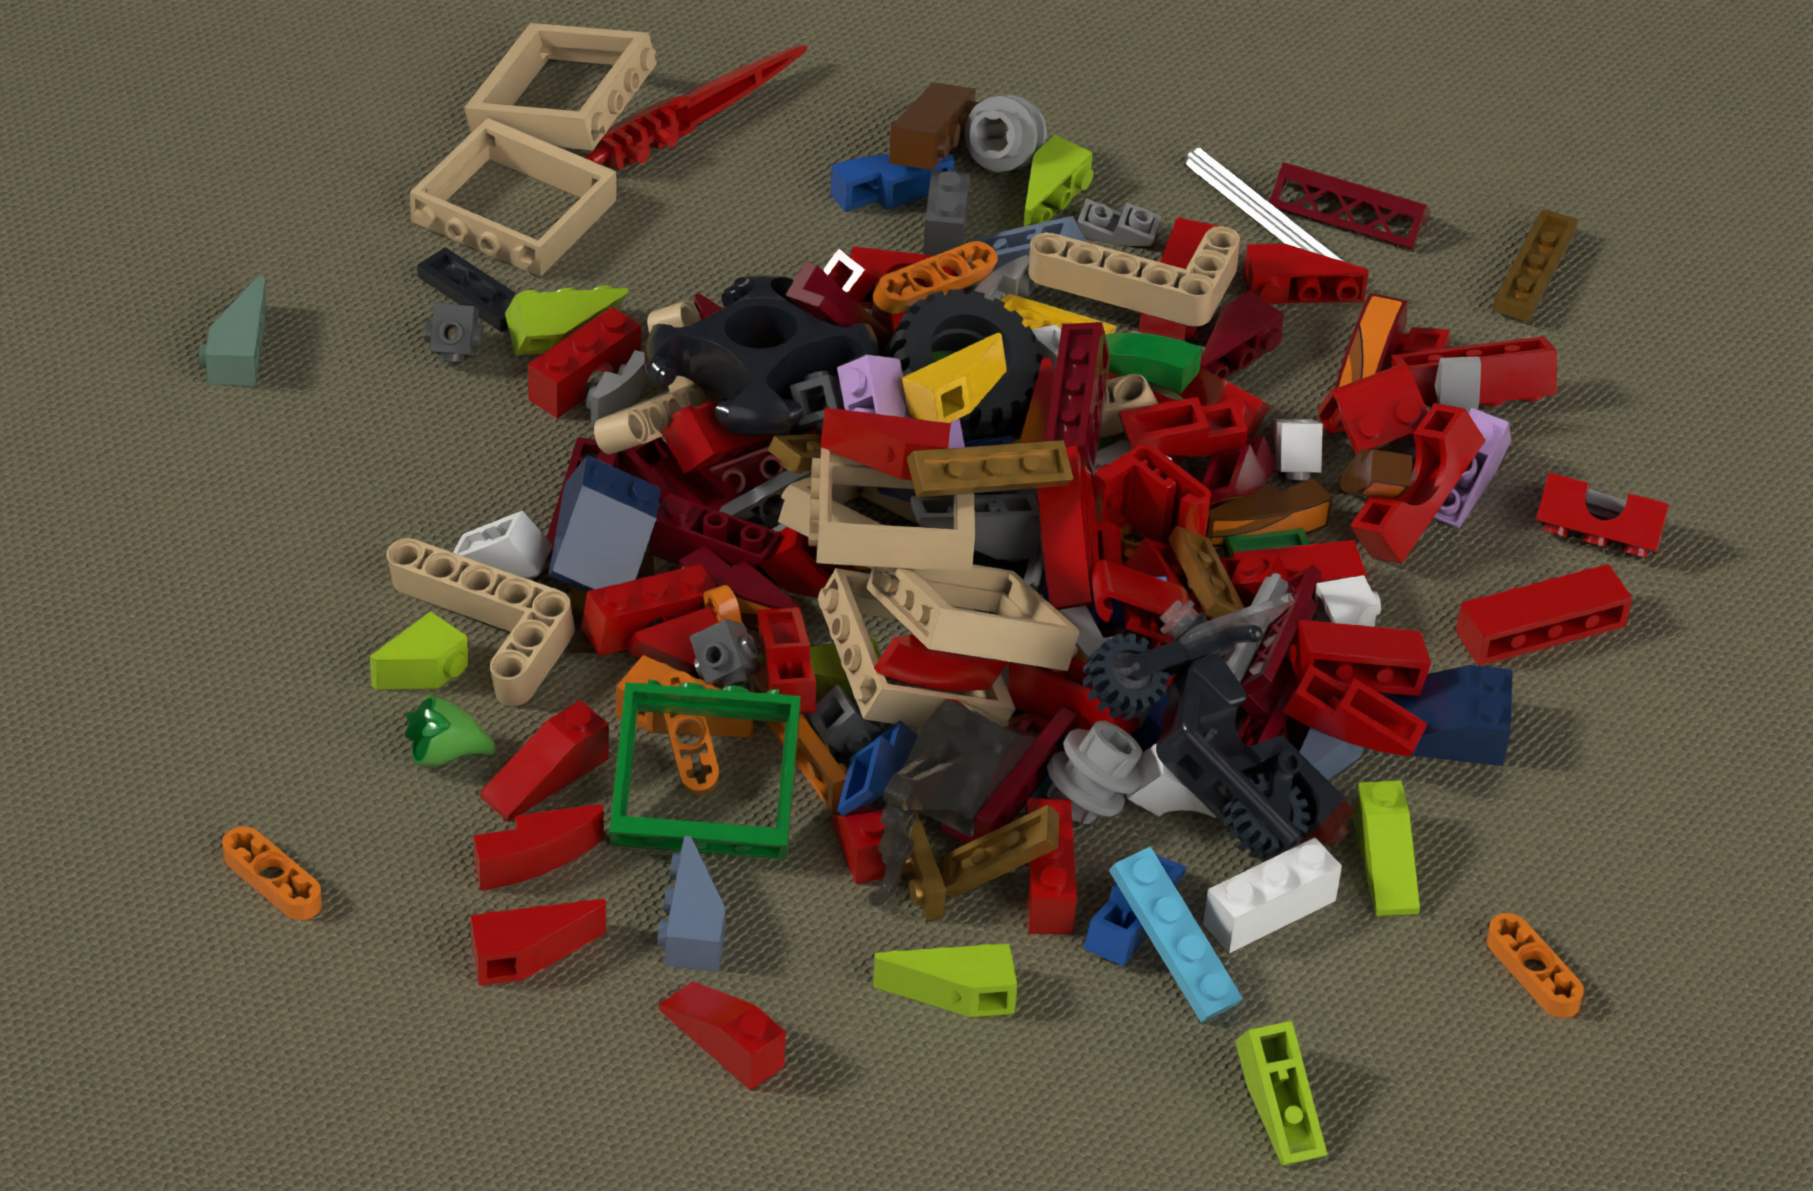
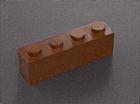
M932 82L891 126L889 163L934 170L943 158H947L949 151L956 147L959 140L965 135L967 117L974 107L979 104V102L975 101L976 89Z

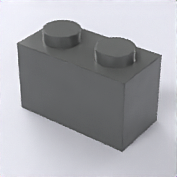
M931 171L923 254L935 256L963 245L970 174L952 171Z

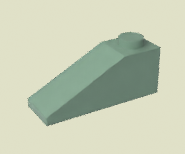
M257 276L209 327L207 344H200L199 367L206 368L208 385L256 386L267 313L266 276Z

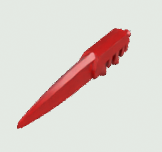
M798 45L718 77L681 96L656 102L609 128L596 145L595 150L586 154L585 159L597 164L603 163L607 168L611 167L617 170L624 168V163L628 165L636 162L645 163L649 155H651L650 146L657 149L665 146L674 147L678 139H680L679 136H685L696 130L695 125L722 111L766 83L804 54L808 46Z

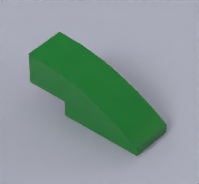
M1106 334L1111 354L1109 372L1121 377L1128 374H1139L1147 380L1149 386L1151 383L1181 394L1199 373L1202 347L1154 334Z

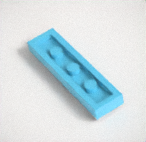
M1151 846L1113 864L1109 872L1200 1022L1203 1023L1238 1005L1243 997Z

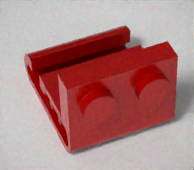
M1406 363L1330 390L1318 408V417L1326 433L1332 435L1345 430L1356 455L1361 449H1378L1413 436V433L1428 413L1413 375Z
M1147 444L1139 445L1113 462L1102 465L1094 473L1092 482L1097 523L1110 521L1120 528L1130 523L1150 540L1164 544L1169 542L1170 530L1173 531L1176 526L1206 537L1211 499L1210 490L1155 447Z
M1099 560L1091 567L1090 578L1096 610L1104 621L1108 622L1113 612L1110 598L1112 597L1121 601L1126 629L1151 637L1147 647L1148 650L1153 649L1155 646L1160 647L1171 643L1178 636L1172 629L1189 612L1191 613L1186 591L1181 586L1108 560ZM1174 675L1164 684L1165 686L1170 687Z

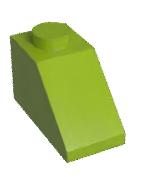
M430 611L370 655L371 686L377 690L436 689L441 687L451 678L458 677L468 666L467 636Z

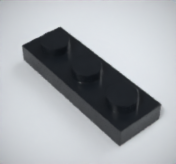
M446 247L417 265L418 278L459 305L478 308V317L498 331L502 332L508 328L505 312L517 293Z

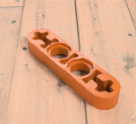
M973 241L884 275L881 277L873 293V300L881 310L887 313H902L907 311V306H912L918 300H926L929 294L943 291L944 295H946L948 290L963 289L983 281L992 273L998 260L997 253L990 245L984 242ZM941 267L953 269L958 276L955 277L947 274ZM913 278H920L926 281L930 287L926 288L918 285Z

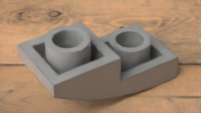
M1086 198L1076 223L1086 238L1125 246H1151L1162 216L1127 202L1122 212H1119Z
M1022 256L1001 266L987 276L974 291L985 293L984 298L992 301L994 298L1001 300L1009 293L1020 297H1029L1035 285V282L1030 279L1028 274L1029 256Z
M635 350L627 365L622 364L617 374L605 371L598 385L591 386L587 396L586 407L591 409L592 427L595 426V422L598 419L631 407L644 393L650 384L645 370L644 352Z
M1479 356L1440 358L1434 386L1437 394V404L1465 408L1468 413L1471 408L1478 410L1481 379V360Z

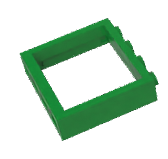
M648 679V684L625 682L609 830L611 846L681 851L684 836H691L699 853L787 860L801 712L800 696L779 694V689L769 690L767 693H754L740 686H727L723 690L705 689L703 685L692 682L682 683L679 687L665 686L651 679ZM639 711L786 723L776 828L628 816Z

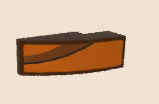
M1361 449L1338 478V486L1343 491L1353 495L1366 497L1374 495L1396 499L1411 487L1412 455L1375 449Z
M1313 477L1282 492L1271 483L1260 487L1256 492L1236 498L1210 510L1206 537L1210 539L1213 547H1223L1225 537L1304 528L1307 535L1328 526L1333 496Z

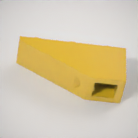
M996 333L902 377L908 415L922 420L950 423L971 413L1007 371L1002 334Z

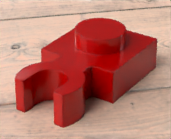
M1411 327L1409 334L1402 333L1395 348V355L1449 348L1451 343L1450 330Z

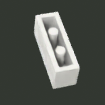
M1313 838L1209 888L1203 925L1228 953H1231L1335 902L1342 866L1316 838Z

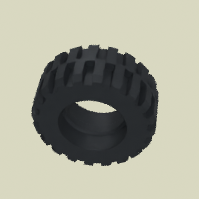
M963 289L948 290L946 295H944L943 291L929 294L926 300L921 299L915 302L910 307L908 313L903 315L883 357L900 359L904 377L936 362L932 354L933 352H957L996 333L1002 334L1007 368L1006 373L971 413L959 419L964 441L1007 436L1009 432L1015 431L1029 409L1043 359L1041 347L1039 344L1034 345L1037 337L1030 326L1025 327L1022 324L1023 317L1015 310L1012 312L1004 307L1005 303L997 298H994L993 301L984 298L985 293L978 291L964 294Z

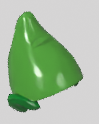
M430 694L420 704L416 712L407 711L406 719L409 726L405 730V737L412 741L413 762L418 766L425 768L438 767L450 763L459 757L465 758L471 755L490 756L495 752L493 739L472 715L447 699Z

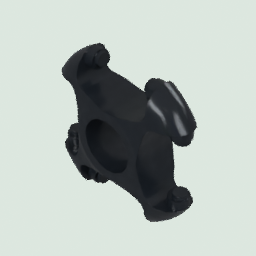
M771 275L744 276L735 279L734 284L726 288L721 295V301L725 308L709 317L680 328L660 323L653 325L645 346V370L650 384L654 386H669L675 381L676 376H682L700 387L726 398L727 401H722L717 406L715 417L721 425L727 428L729 433L742 436H777L788 434L791 428L797 425L804 415L800 404L794 400L791 401L793 397L790 385L804 382V376L820 371H828L829 375L839 377L837 367L866 355L879 356L878 341L872 326L869 324L861 323L854 324L851 327H839L822 321L800 309L786 296L794 282L791 278Z

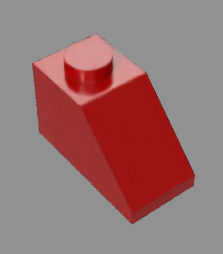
M789 527L779 531L781 533L780 540L765 561L759 564L785 591L817 599L821 588L824 589L836 568L858 572L852 565L816 563L817 546H809V537Z
M712 606L635 632L626 648L629 654L640 659L644 655L658 662L665 663L678 671L694 676L698 674L694 665V660L697 657L689 637L719 622Z
M870 806L846 816H842L840 813L829 816V822L855 884L898 875L900 838L887 808Z

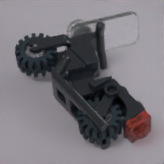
M1291 593L1277 596L1210 621L1206 620V615L1203 612L1198 614L1192 608L1194 603L1191 600H1188L1183 605L1177 599L1159 617L1165 623L1160 631L1163 634L1168 632L1174 638L1171 643L1160 647L1155 646L1153 649L1148 650L1146 648L1149 643L1147 639L1142 638L1135 643V634L1129 633L1125 638H1123L1122 634H1118L1112 639L1109 638L1089 656L1086 660L1088 663L1083 668V674L1088 676L1082 680L1084 687H1092V690L1087 694L1090 701L1096 697L1100 700L1096 708L1101 712L1107 707L1110 708L1109 717L1116 718L1122 713V720H1129L1133 716L1137 718L1161 699V696L1167 690V686L1164 684L1171 676L1175 675L1157 740V757L1231 831L1228 834L1231 841L1236 838L1241 841L1237 848L1242 852L1248 848L1250 850L1249 856L1258 858L1262 863L1286 852L1299 841L1304 843L1313 838H1316L1322 845L1327 844L1330 848H1333L1349 832L1350 829L1345 824L1356 811L1344 800L1345 797L1284 737V734L1250 747L1240 740L1235 729V716L1237 708L1246 701L1247 693L1222 658L1237 643H1250L1261 640L1263 636L1262 629L1294 603ZM1225 785L1232 794L1227 799L1216 787Z

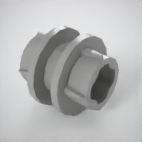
M1007 95L990 97L977 104L967 117L964 134L966 147L977 163L985 169L1003 172L1024 169L1032 164L1034 153L1046 143L1047 129L1045 119L1035 104L1024 97ZM1004 122L1009 128L1006 134L1008 144H1006L1003 139L1005 135V126L1003 124Z
M1106 721L1095 722L1090 730L1075 729L1070 731L1063 743L1065 752L1055 753L1047 765L1049 776L1053 781L1048 788L1047 796L1049 799H1070L1072 820L1082 824L1093 823L1098 815L1111 817L1119 814L1125 804L1124 794L1136 791L1142 780L1140 770L1136 765L1141 758L1142 749L1126 731Z

